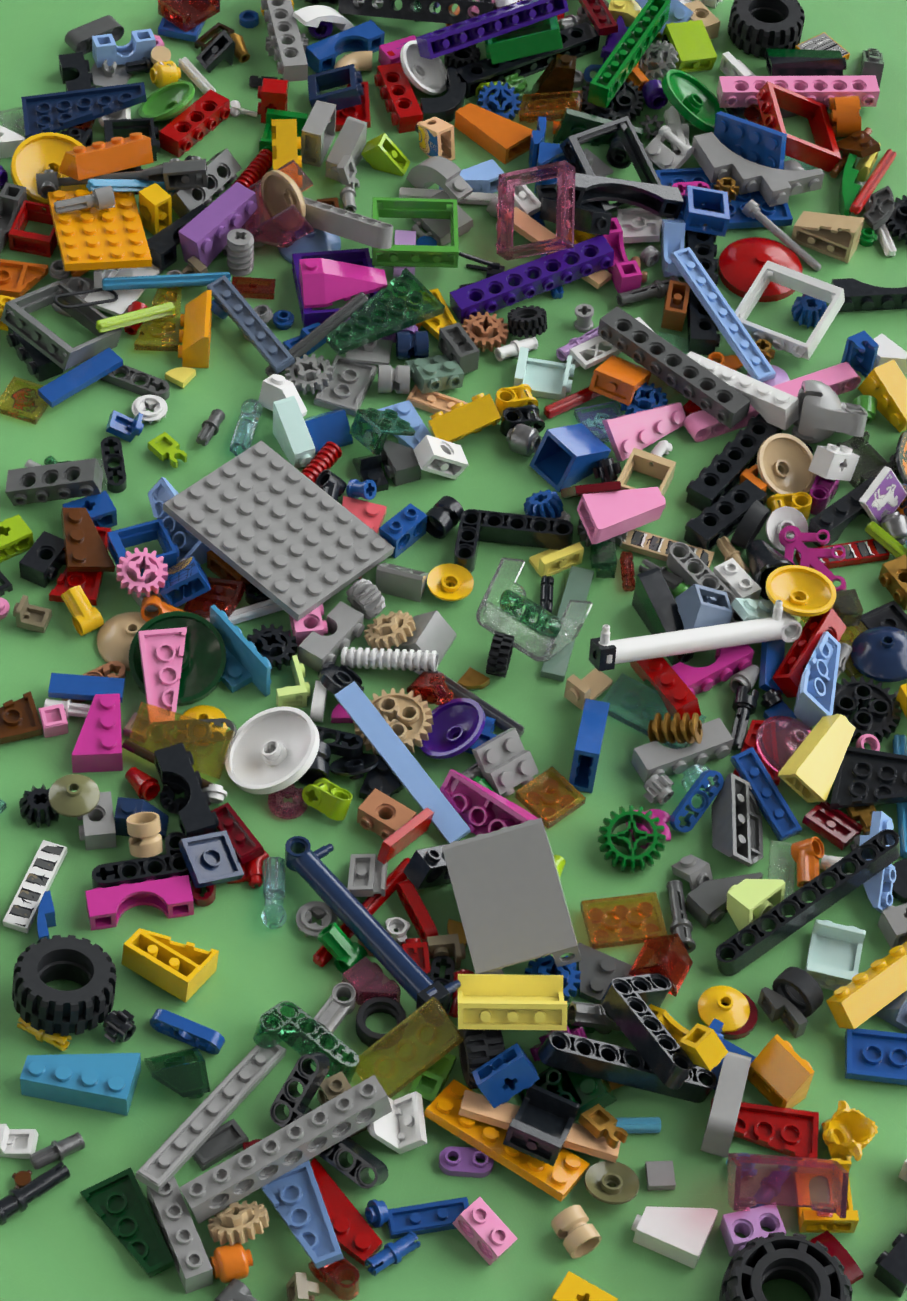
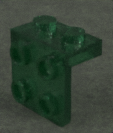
M368 408L367 410H357L349 433L373 454H381L388 435L414 436L416 431L410 426L409 422L402 420L394 410L385 409V411Z

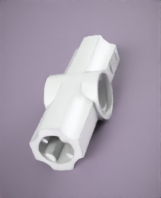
M670 106L664 112L666 125L686 145L690 144L688 123L684 122L683 116L674 106ZM670 142L672 151L679 156L681 150Z

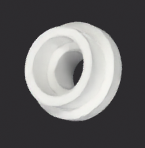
M209 784L208 787L202 790L203 792L207 791L211 803L221 804L224 802V798L227 797V791L223 790V786L218 784Z

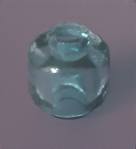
M698 763L683 772L684 776L681 779V784L686 792L690 790L702 772L710 770L708 766H701ZM714 777L707 778V780L709 781V785L706 787V789L709 786L715 785V783L713 782ZM701 787L699 788V790H702V791H704V792H705V790H706V789L701 788ZM695 794L692 797L693 800L701 799L702 801V797L699 794Z

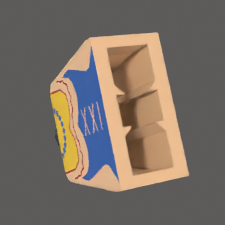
M432 117L416 124L415 131L419 133L420 149L428 157L440 156L450 161L455 159L454 126L437 117Z

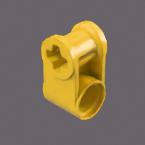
M528 384L500 388L497 391L494 404L500 417H502L503 411L509 407L515 408L527 405H536L538 407V401L532 396V389Z
M806 492L774 494L767 499L766 504L771 513L780 507H793L799 510L807 520L810 516L812 497Z

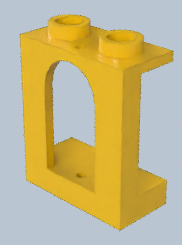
M804 1158L797 1160L793 1170L799 1233H823L826 1230L830 1233L855 1232L859 1217L858 1210H853L848 1173L852 1164L851 1160H842L840 1158L829 1160ZM824 1177L833 1183L837 1210H811L809 1183L812 1179Z

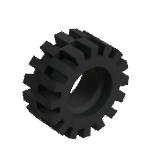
M476 44L445 54L444 66L446 69H457L479 61L481 55L479 47L476 48Z
M525 305L523 308L516 307V310L512 309L510 310L511 312H508L509 333L513 336L518 335L520 338L522 336L529 338V336L536 337V334L541 335L542 332H546L547 314L544 308H540V306L534 307V305L526 307Z
M500 632L494 633L487 660L486 674L506 677L515 636Z

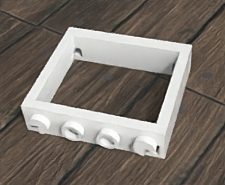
M767 260L734 313L755 341L765 339L772 343V346L777 350H784L792 353L795 357L809 360L845 302L844 289ZM770 281L829 303L828 308L806 343L746 320Z

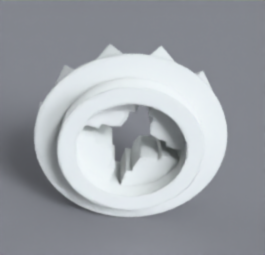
M156 395L140 396L132 404L134 418L138 413L143 414L142 423L148 421L150 425L152 421L160 422L161 418L166 417L168 411L166 401Z

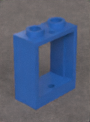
M687 185L682 206L683 221L686 223L685 230L725 237L730 221L728 192ZM694 206L719 210L720 213L695 209Z
M161 518L107 533V548L116 566L119 564L120 557L125 558V548L153 540H158L164 552L156 555V557L163 556V564H168V568L176 565L177 557H180L177 544L172 542L170 529L168 526H164ZM144 568L141 570V577L143 576Z

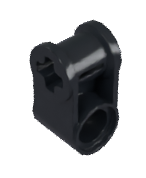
M536 405L509 407L503 411L500 432L507 436L511 428L513 429L517 424H524L530 427L533 426L540 433L545 428V423L540 419L539 408Z

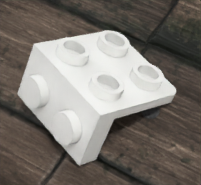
M415 1091L395 1100L388 1097L392 1112L367 1126L368 1132L372 1137L399 1154L427 1144L422 1095Z

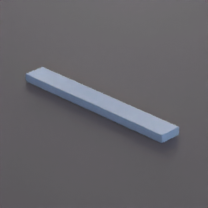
M687 247L671 252L670 259L751 378L761 382L775 378L776 372L691 248Z
M353 681L336 693L335 698L420 808L422 810L429 808L434 812L431 822L448 844L453 841H459L469 834L471 830L356 682Z

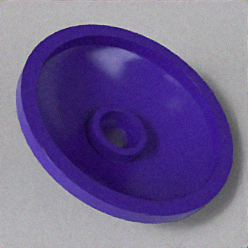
M457 698L439 705L432 711L434 724L432 725V733H428L429 740H422L423 747H420L425 755L434 759H447L462 754L472 747L480 737L486 720L484 710L479 703L469 698Z

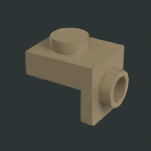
M23 595L20 602H17L14 606L13 616L16 617L17 627L45 633L52 617V610L30 605L28 596Z

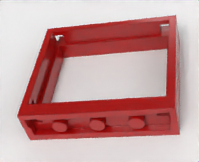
M768 81L759 89L756 98L765 127L787 134L779 107L809 120L815 144L787 134L785 155L830 172L840 161L841 155L826 105Z

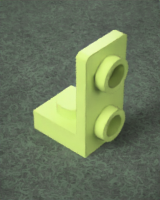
M297 655L292 656V673L296 686H285L276 689L277 707H307V697L311 696L309 682H304L305 667L303 663H299Z

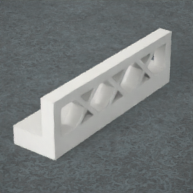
M640 317L635 318L643 325L648 327L650 330H652ZM597 336L571 348L569 355L572 356L571 364H575V368L582 366L586 370L607 360L612 355L615 356L622 352L601 336Z

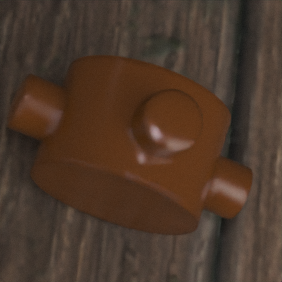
M30 1170L19 1171L12 1175V1178L15 1179L14 1189H20L32 1181V1172Z

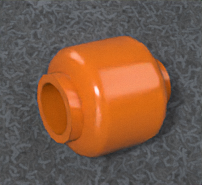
M236 1242L233 1246L228 1244L215 1248L213 1256L210 1257L213 1276L215 1279L219 1278L222 1283H229L233 1279L240 1280L246 1278L249 1274V1267L253 1266L250 1249L244 1250V1247L239 1242Z

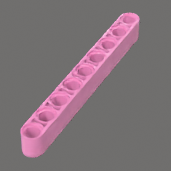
M844 362L772 387L797 397L803 381L816 380L830 386L837 395H840L858 387L861 378L848 362ZM750 405L748 415L730 429L706 411L701 410L688 415L683 422V426L695 442H702L746 427L749 420L753 416L756 417L759 412Z

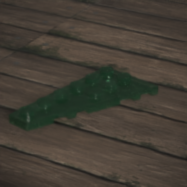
M405 268L398 278L395 277L390 281V285L379 290L365 302L362 309L351 314V318L348 321L342 322L327 335L326 342L338 355H341L443 314L445 306Z

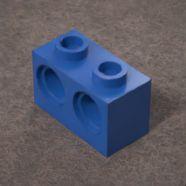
M411 503L379 528V535L395 547L391 555L394 558L398 557L426 534L428 515Z

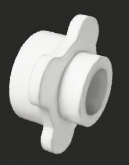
M400 917L388 918L385 921L386 931L395 941L405 943L410 923Z

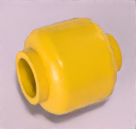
M171 60L156 62L150 69L151 82L158 88L178 82V79L181 78L180 68Z

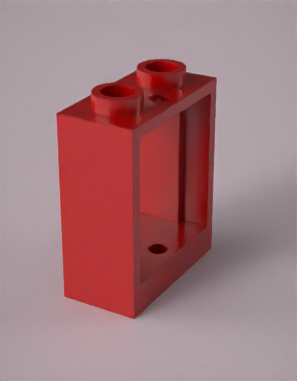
M24 200L8 233L9 248L14 251L51 258L58 243L54 226L49 236L24 231L29 220L54 225L50 207L47 204Z

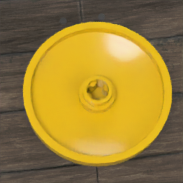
M46 132L30 136L19 144L13 154L11 162L13 183L26 187L27 199L29 201L49 205L48 199L38 194L36 174L43 173L46 169H51L54 172H58L60 178L68 177L59 171L65 152L72 151L73 147L84 145L74 138L60 133ZM86 184L61 186L62 191L88 190Z

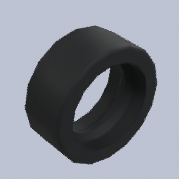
M798 967L785 969L774 980L772 985L773 991L789 1000L805 1018L812 1015L822 1005L824 1000L823 991L817 981L806 971Z
M382 996L373 997L365 1001L359 1007L356 1015V1032L359 1039L368 1047L377 1050L390 1049L396 1046L403 1039L406 1031V1012L401 1004L392 998ZM374 1013H386L395 1018L397 1025L393 1031L379 1034L368 1029L365 1021L368 1016Z

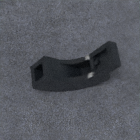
M447 68L445 80L447 93L437 98H421L420 108L423 112V121L437 117L449 123L455 119L456 111L463 107L466 82H461L460 76L456 74V68Z

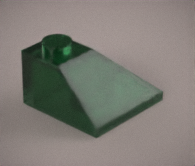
M197 1047L144 1058L145 1065L151 1076L180 1096L188 1097V1099H197L204 1096V1093L210 1092L206 1063Z

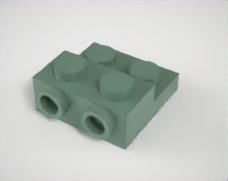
M446 355L405 361V365H410V377L422 394L461 388L463 385V370L456 360L450 361Z

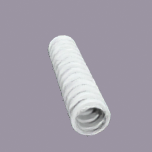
M343 647L341 651V664L350 666V668L357 666L358 669H361L364 666L365 669L370 667L377 669L379 667L380 670H384L386 667L387 670L392 668L399 670L401 668L403 671L409 668V671L414 669L421 671V669H424L426 672L429 669L432 672H436L439 659L436 650L430 653L429 650H425V652L417 650L415 652L413 649H410L407 652V649L402 651L395 649L393 651L388 648L385 651L384 648H381L379 651L377 648H373V650L366 648L363 650L362 647H359L356 650L355 647L350 649Z

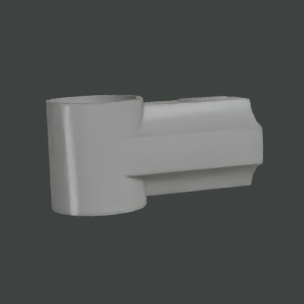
M341 982L334 986L332 995L312 1020V1025L319 1033L324 1036H331L345 1016L353 1012L356 997L355 988L347 982ZM347 997L349 1000L341 1001L338 998Z

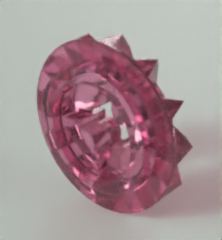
M292 784L285 789L269 794L268 807L270 811L282 819H294L301 816L308 806L302 798L303 788L298 789ZM284 797L287 799L292 797V803L289 801L284 803Z

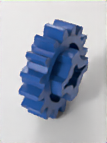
M498 81L496 85L490 82L488 87L483 86L482 91L479 92V99L476 104L513 121L516 116L515 114L518 115L520 110L518 107L521 101L517 100L519 93H513L514 87L509 89L507 82L502 86L501 82Z
M646 382L635 391L632 403L629 406L619 402L621 404L620 409L621 411H626L625 415L667 405V394L661 393V387L654 388L655 383L647 385Z
M547 955L544 958H536L535 962L530 960L528 968H525L524 975H563L564 1001H567V1003L570 996L575 997L577 989L580 988L581 980L579 978L581 972L576 970V962L557 967L554 957Z

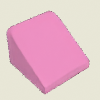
M63 704L39 708L45 738L68 733V722Z

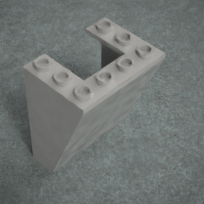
M542 818L528 820L521 824L503 827L493 832L478 834L475 837L453 841L442 846L476 974H504L502 968L553 954L557 967L582 961L557 865ZM565 953H573V954H572L571 956H569V957H565V958L560 957L561 955H563V954H565Z

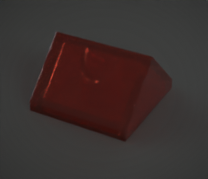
M678 933L646 940L629 974L632 976L652 973L661 974L667 977L672 984L668 993L676 997L693 961Z

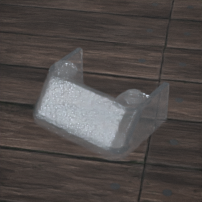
M502 558L477 610V622L493 634L500 632L515 636L513 647L535 661L546 662L578 636L593 603L590 601L570 600L554 629L522 608L526 600V592L516 581L525 561Z

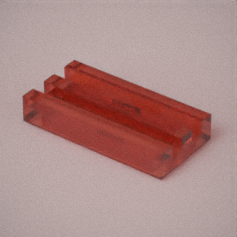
M233 276L232 284L244 298L274 300L276 279Z

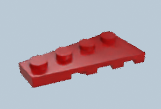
M314 1158L310 1164L339 1246L365 1267V1260L374 1256L382 1248L383 1242L317 1159Z

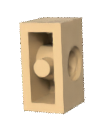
M700 0L684 4L694 13L688 21L702 20L710 40L718 37L720 21Z

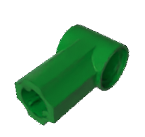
M335 922L330 923L318 934L317 939L335 958V967L346 976H352L368 958L365 948L359 943L351 941Z

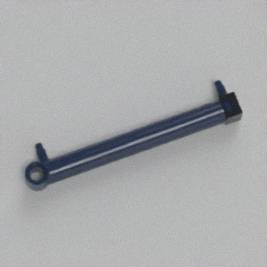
M294 836L288 839L285 844V864L287 868L297 872L415 1000L416 1009L428 1021L446 1010L449 1006V996L461 987L460 981L455 980L443 986L439 981L434 983L320 860L334 850L332 844L322 846L313 852L309 840L305 837Z

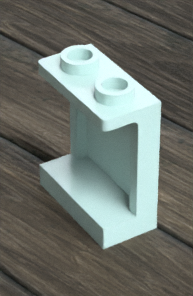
M520 347L514 386L528 384L532 389V396L553 400H561L566 397V392L571 393L573 380H569V377L574 376L575 364H571L572 356L568 355L567 363L528 358L529 348Z
M815 920L805 971L817 981L820 988L835 991L842 986L848 985L852 982V978L859 974L858 970L866 931L855 926L836 924L829 920Z

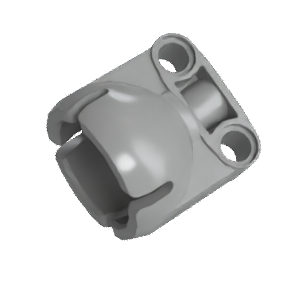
M806 380L802 382L797 396L799 419L793 423L795 425L792 429L793 436L799 438L805 444L819 443L829 438L835 432L856 437L864 436L868 412L865 408L857 404L841 402L832 388L821 381Z

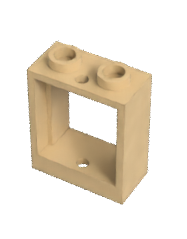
M634 448L617 481L621 482L620 490L636 489L626 484L633 471H637L662 480L659 490L661 495L664 496L674 477L676 462Z

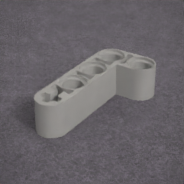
M730 1051L724 1057L700 1151L727 1158L752 1057Z

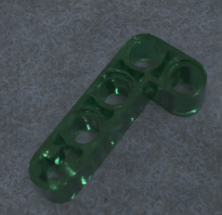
M289 1001L280 1002L263 1013L259 1018L253 1036L254 1042L265 1049L272 1048L284 1041L301 1056L322 1052L330 1061V1069L326 1076L331 1077L342 1071L349 1083L353 1080L360 1060L356 1052L300 1007ZM312 1059L311 1064L316 1067V1063Z

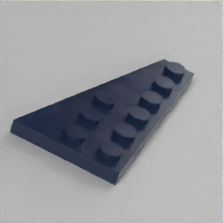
M144 82L21 97L25 137L27 139L30 136L46 132L56 133L146 102Z

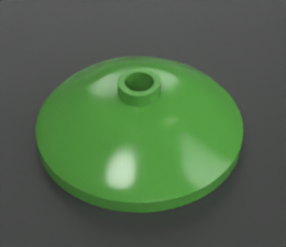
M178 81L155 91L140 106V117L153 118L154 122L175 119L186 110L192 101L195 93L193 84L189 81Z

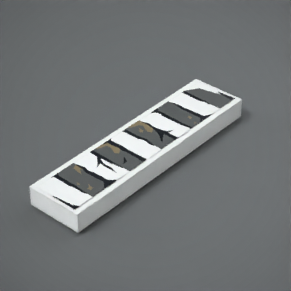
M45 840L42 841L3 919L4 927L28 934L38 913L42 896L45 891H49L67 854V847Z

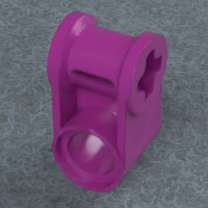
M819 475L816 476L809 495L812 497L811 514L817 515L828 507L831 499L834 498L840 480L833 481Z

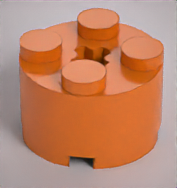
M859 96L829 97V109L832 110L828 115L831 125H833L832 129L835 138L849 137L852 133L861 131Z

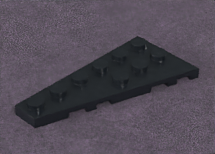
M848 746L835 778L830 810L907 802L906 755Z

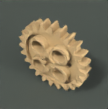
M392 688L389 694L383 689L381 692L382 696L373 693L374 700L371 703L407 749L414 753L415 745L422 748V740H429L428 733H432V725L434 724L431 708H428V702L422 701L421 695L414 697L412 690L405 694L404 688L399 693H395V689ZM353 721L355 734L363 738L365 750L369 751L372 749L374 755L378 754Z

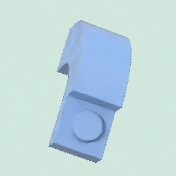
M662 219L661 265L664 277H683L670 259L671 252L684 249L686 223L683 220Z

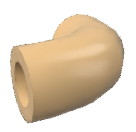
M356 51L344 55L335 63L334 69L354 64L356 71H372L373 51Z

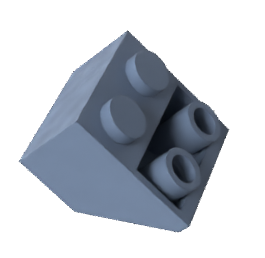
M693 584L675 598L684 630L727 624L731 621L733 610L727 592Z

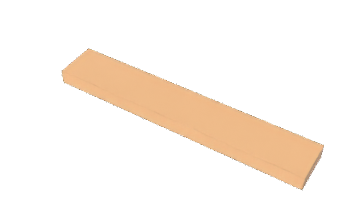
M516 206L502 216V222L548 255L571 246ZM603 269L589 276L582 277V279L596 289H599L611 280L612 274Z
M465 1090L458 1115L508 1130L520 1106L506 1102L493 1108L484 1095ZM574 1123L563 1147L616 1163L621 1141L619 1140L617 1147L613 1149L607 1145L606 1139L603 1136L597 1139L582 1125Z

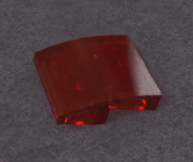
M207 577L211 590L186 602L183 610L201 617L210 618V606L215 604L229 618L241 601L247 586L242 581Z

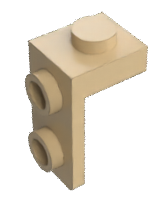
M596 668L583 679H579L572 674L566 681L564 697L583 710L585 699L595 700L612 685L613 680Z

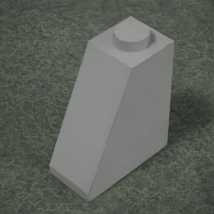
M350 116L347 117L326 160L325 177L341 182L337 174V165L344 155H352L355 167L363 158L361 153L366 145L367 122Z

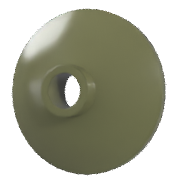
M70 774L59 778L52 784L49 790V803L57 813L66 817H80L90 813L95 809L100 799L97 784L91 778L80 774Z
M597 1162L585 1174L584 1182L586 1189L594 1198L604 1203H627L637 1195L639 1190V1179L636 1173L620 1162Z

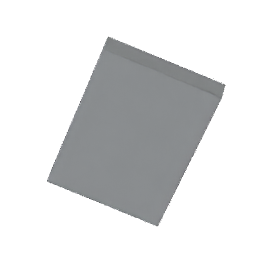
M336 355L331 364L333 368V381H329V387L323 386L322 392L318 390L314 398V405L331 410H345L346 414L356 417L377 374L378 366L345 361V357Z

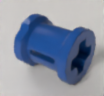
M351 479L346 486V493L351 498L358 499L362 497L365 500H372L376 496L377 487L373 480L359 482L357 479Z

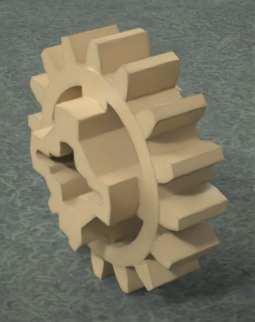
M399 610L397 613H393V611H390L389 615L381 614L376 619L374 618V623L368 624V629L364 630V637L368 646H371V649L377 648L380 651L381 648H387L388 650L393 645L399 647L403 642H407L406 638L412 637V632L416 631V624L412 615H409L408 612L402 613Z
M246 1200L242 1204H239V1202L229 1204V1208L227 1207L222 1212L215 1214L213 1218H209L207 1226L214 1243L219 1241L220 1245H224L229 1242L230 1246H233L236 1242L244 1244L248 1242V1238L254 1240L256 1239V1234H263V1228L269 1227L268 1222L270 1219L267 1208L264 1207L263 1203L258 1205L257 1201H253L248 1204Z

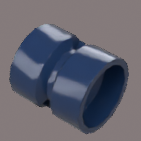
M396 331L397 360H409L411 356H414L415 359L429 357L428 331H415L413 334H410L409 331Z

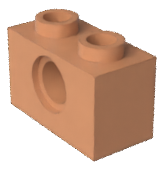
M375 788L358 807L357 823L385 840L415 817L417 813Z

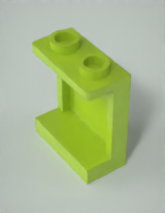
M690 20L666 24L662 37L666 34L669 42L678 52L676 57L679 61L675 64L676 69L686 73L712 70L717 55L703 21Z

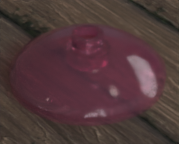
M772 716L766 719L757 731L756 743L764 761L779 773L812 729L802 721L789 716Z

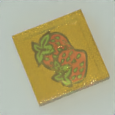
M14 376L0 397V413L36 425L48 407V404L38 395V389L43 387V385Z

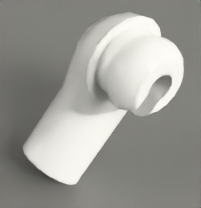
M667 440L659 441L652 449L651 454L662 457L663 454L667 455L669 451L672 452L673 446Z

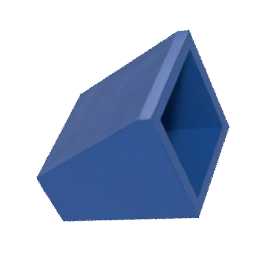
M582 423L547 429L529 466L556 491L561 492L560 489L571 487L593 474L592 468L597 467L596 461L608 458L611 449Z

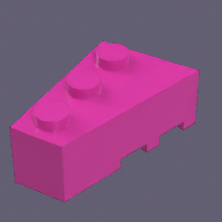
M120 693L95 694L71 755L73 773L123 771Z

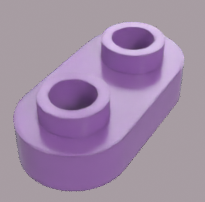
M449 1146L441 1151L438 1164L440 1170L449 1176L484 1178L492 1172L494 1160L476 1148ZM450 1156H454L457 1158V1160L451 1161L448 1158ZM481 1158L485 1162L478 1163L476 1159Z

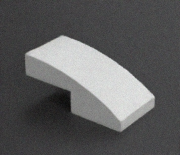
M0 1124V1157L30 1159V1155L36 1151L39 1136L37 1130L9 1129L7 1124Z

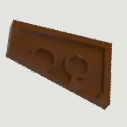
M62 507L61 517L67 572H114L115 565L87 509Z

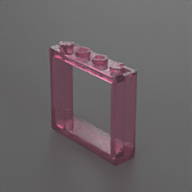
M564 160L499 174L497 186L498 203L496 205L498 212L496 223L497 242L495 245L499 256L508 261L574 248V166ZM557 178L556 238L513 246L515 186Z

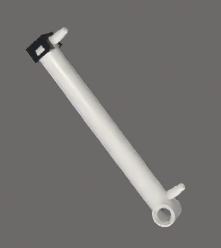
M782 600L775 601L773 616L768 618L611 641L610 626L604 624L600 637L592 638L590 641L589 661L598 671L615 669V664L781 639L791 643L800 637L802 626L793 616L783 611Z

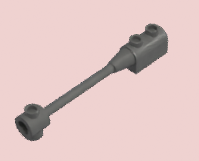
M194 156L190 160L184 161L172 158L169 162H163V164L143 169V171L110 173L80 181L71 177L60 178L58 172L46 169L43 173L36 174L38 194L45 199H48V192L61 190V186L87 184L89 179H144L146 181L165 182L167 191L208 187V170L206 159Z

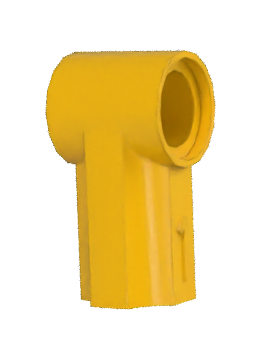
M80 585L74 586L62 593L61 597L73 616L72 622L79 635L84 636L104 625L101 613L96 607H92Z

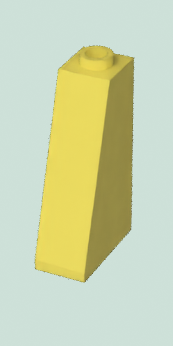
M841 714L823 716L782 767L778 776L807 803L826 802L855 727Z

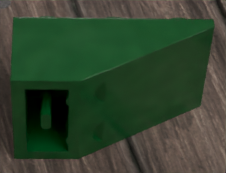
M550 1067L538 1074L540 1079L534 1082L536 1086L579 1104L580 1108L575 1121L579 1120L582 1113L597 1104L605 1108L617 1101L606 1080ZM528 1088L523 1089L518 1093L522 1102L525 1098Z

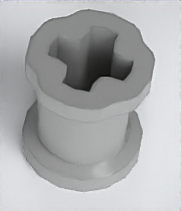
M589 304L578 305L575 308L577 320L574 323V327L579 332H589L594 326L591 320L594 315V308Z

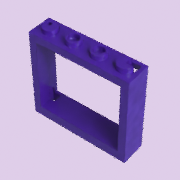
M368 248L292 254V273L303 328L317 322L323 323L340 308L324 310L304 309L299 282V259L324 258L375 268V266H372V258H370ZM381 290L368 294L370 306H363L352 315L353 317L381 319V315L385 314L384 302H380L382 297Z

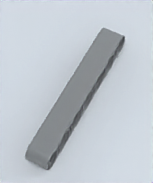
M304 197L306 216L303 225L374 248H392L393 225Z

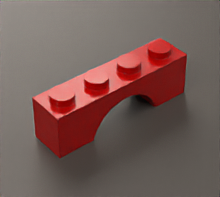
M663 657L630 662L632 669L643 682L648 680L655 687L668 713L672 717L675 713L680 714L681 720L684 713L689 714L690 720H692L693 713H698L699 717L701 716L697 697Z

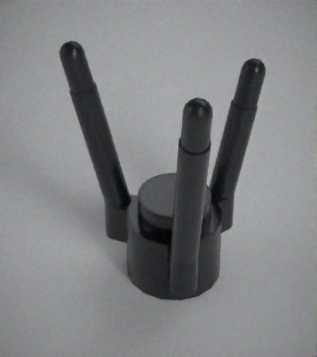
M459 252L461 257L487 265V267L466 264V268L486 272V278L505 270V266L500 265V263L490 262ZM473 283L460 285L459 288L465 287Z

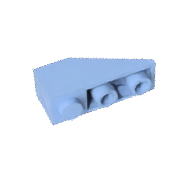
M493 159L463 169L459 174L473 189L472 192L495 193L501 191V185L505 183V173Z

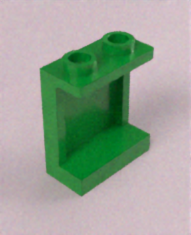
M267 108L266 125L263 137L259 141V152L263 149L272 152L271 119H297V137H301L308 114ZM297 149L298 155H301V149Z

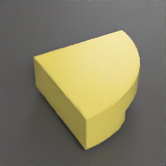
M177 367L165 373L166 380L181 388H184L196 376V370L189 367Z

